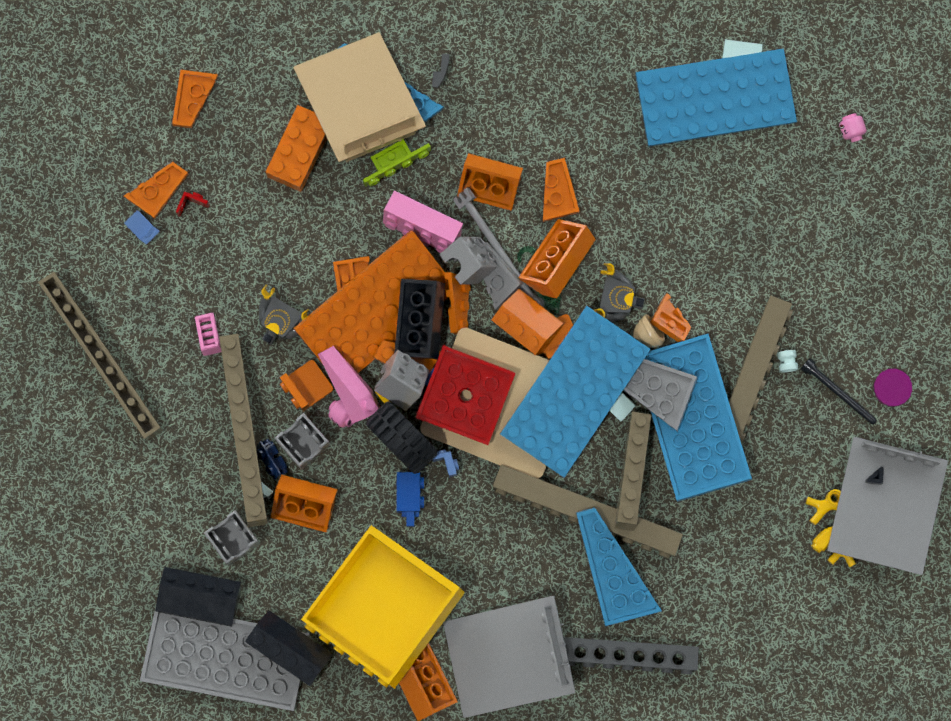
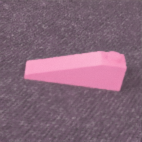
M334 346L318 354L352 423L368 418L381 407L373 390Z

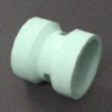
M786 350L777 353L781 363L779 366L780 372L799 370L798 363L795 362L797 357L796 350Z

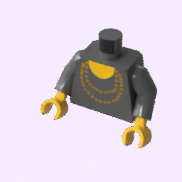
M604 263L607 266V271L601 270V274L609 275V277L606 276L600 308L594 311L611 323H615L629 316L631 307L643 309L645 298L635 297V287L632 285V282L624 274L614 269L612 264Z
M265 285L261 291L263 296L259 305V320L261 326L267 330L262 340L272 345L276 337L285 341L286 339L299 336L293 328L307 317L309 309L300 313L273 296L271 298L275 288L273 287L271 293L266 291L267 285Z

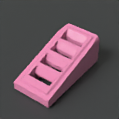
M214 313L196 316V327L203 356L220 353L221 345ZM211 321V324L201 326L200 324L203 322ZM207 329H212V330H213V331H208V332L202 333V330H207ZM214 336L213 339L204 340V338Z

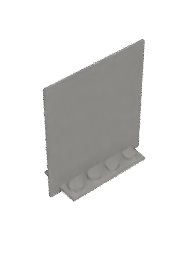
M853 437L827 551L923 575L948 460L922 454V451L917 453ZM881 466L884 468L882 485L865 483V480Z
M554 596L443 622L463 718L576 693L561 628L564 624H560Z

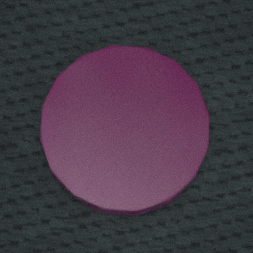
M887 369L876 377L873 390L877 400L888 407L900 406L910 398L912 382L905 372L898 369Z

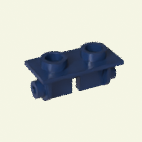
M269 439L263 442L260 441L256 446L257 456L264 462L267 473L276 480L280 474L284 475L288 472V466L281 456L276 459L274 458L279 452L272 441Z

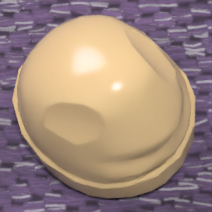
M645 314L639 320V323L636 324L633 337L648 348L661 346L665 340L664 333L650 324L652 317Z

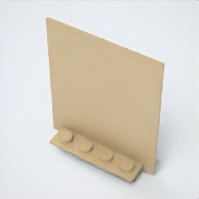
M379 32L293 67L338 162L344 160L346 162L410 137L416 134L417 130L426 127Z

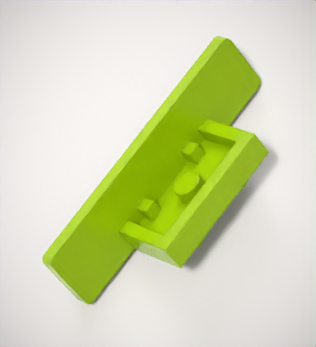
M404 139L371 156L370 158L377 172L363 179L364 186L370 185L372 187L380 182L379 179L394 175L397 169L409 167L415 159L427 157L431 151L430 144L428 143L411 153Z

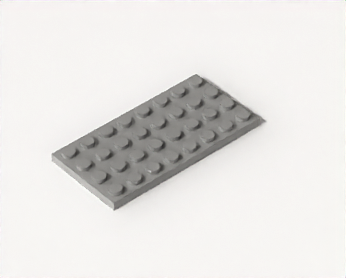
M154 612L140 677L142 682L294 711L301 680L245 642L257 623L234 619L233 626L230 627ZM302 632L306 636L310 637V633Z

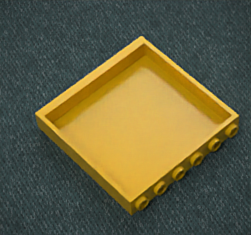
M371 525L301 620L306 623L305 628L313 634L316 631L321 634L319 638L326 644L332 642L335 645L333 649L341 655L347 653L350 656L348 660L356 666L359 663L363 665V671L371 677L374 674L378 676L379 679L377 681L387 688L390 685L395 689L465 592Z

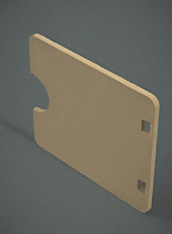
M460 329L452 349L516 373L489 445L425 421L422 422L420 427L422 434L500 466H506L537 479L541 478L546 465L500 435V433L549 360L472 329ZM465 390L461 393L460 397L463 401H469L472 394L470 391Z

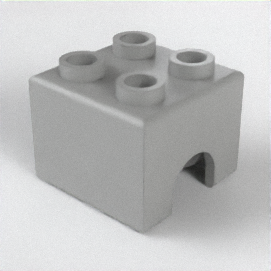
M459 237L440 253V257L445 263L452 260L461 263V270L455 276L460 285L478 284L497 268L494 255L487 252L484 247L485 243L480 237Z
M397 350L382 366L380 373H384V375L377 382L374 391L406 411L421 396L429 370L423 364H419L410 358L408 354Z
M304 413L296 419L291 427L284 432L282 431L274 438L300 470H303L330 446L329 441Z
M236 510L227 515V518L221 523L204 532L228 566L260 544Z

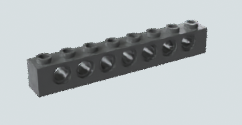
M563 637L566 643L565 647L570 666H575V663H583V667L595 668V664H603L602 668L614 669V665L622 666V670H634V667H642V671L653 672V668H659L663 673H673V670H681V674H692L693 671L698 670L699 647ZM577 647H582L585 650L583 658L575 656L574 651ZM598 648L602 649L605 653L604 658L601 660L596 659L594 656V651ZM616 650H621L624 653L622 661H617L614 658ZM636 651H640L643 654L644 659L642 662L634 660L633 654ZM655 653L662 654V663L657 664L653 661ZM675 654L682 656L683 661L680 665H676L672 661Z

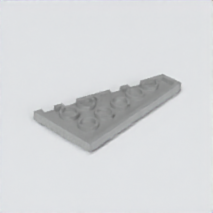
M644 359L623 391L678 432L698 378L697 376Z

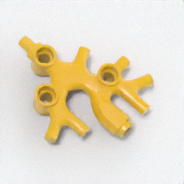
M831 490L827 493L825 500L807 497L805 504L817 509L815 515L810 519L812 524L816 525L828 511L837 510L840 490ZM831 495L836 496V501L831 500ZM833 526L822 530L812 541L811 547L816 552L821 553V551L824 552L828 548ZM833 553L827 560L830 564L834 565L840 557H844L849 567L856 564L853 557Z

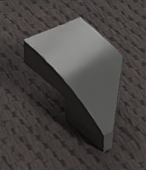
M442 54L441 72L433 71L432 88H438L445 80L450 54Z

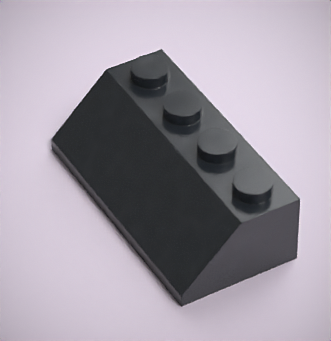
M401 279L394 353L399 350L412 358L438 360L446 283L431 280Z
M164 567L155 611L232 627L241 595V582Z
M270 610L256 624L245 640L247 644L310 687H312L333 656V653Z

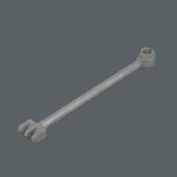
M465 188L464 192L459 193V196L453 198L459 209L467 208L497 254L519 277L520 273L471 201L476 198L470 188ZM522 282L521 290L544 307L543 299L534 295L528 285Z

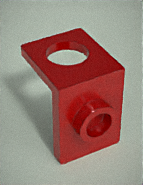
M184 191L176 209V214L179 217L181 216L187 200L209 208L210 204L207 200L203 199L202 195L196 192L190 194Z

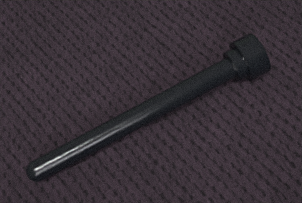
M811 358L800 368L805 374L808 373L815 376L870 424L877 422L873 415L817 369L818 366L815 365L816 362Z

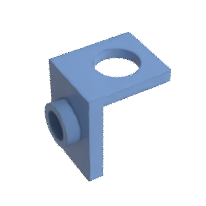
M138 210L124 222L144 244H148L160 232Z

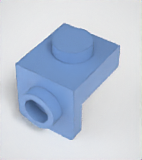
M438 451L437 456L432 461L436 462L444 459L449 478L457 476L456 471L459 470L457 459H452L450 451Z

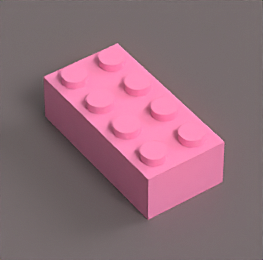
M396 191L393 192L384 209L383 223L387 228L391 230L396 229L402 232L403 235L412 230L424 246L428 247L430 245L436 248L439 253L443 252L457 238L461 237L463 223Z

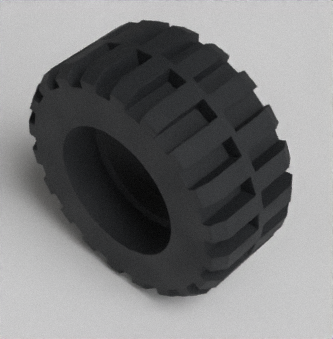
M390 401L385 402L366 422L367 427L414 474L420 473L437 456L438 450Z

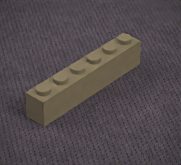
M632 411L629 418L614 526L617 529L634 531L637 525L651 414Z

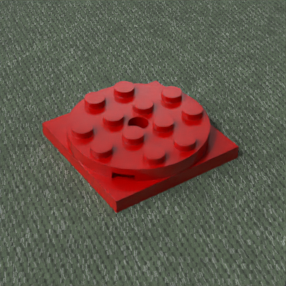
M443 345L415 418L489 445L516 373ZM465 390L470 391L472 394L469 401H463L460 397L461 393Z

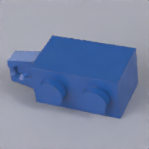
M397 472V513H402V517H406L407 527H414V517H419L420 508H424V496H420V489H424V477H420V473Z

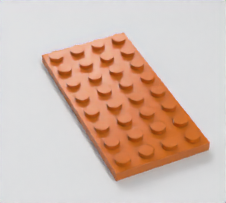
M410 230L293 329L321 363L322 361L318 354L334 346L353 369L359 373L374 360L373 356L381 341L394 343L396 341L401 279L431 280L446 283L444 300L448 298L446 290L449 289L448 279H445L444 270L416 234Z

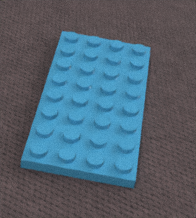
M784 49L635 73L648 147L797 122Z
M586 306L500 435L562 477H565L650 351V348Z
M709 334L649 351L644 359L697 376L698 378L678 432L651 412L677 502L752 480Z

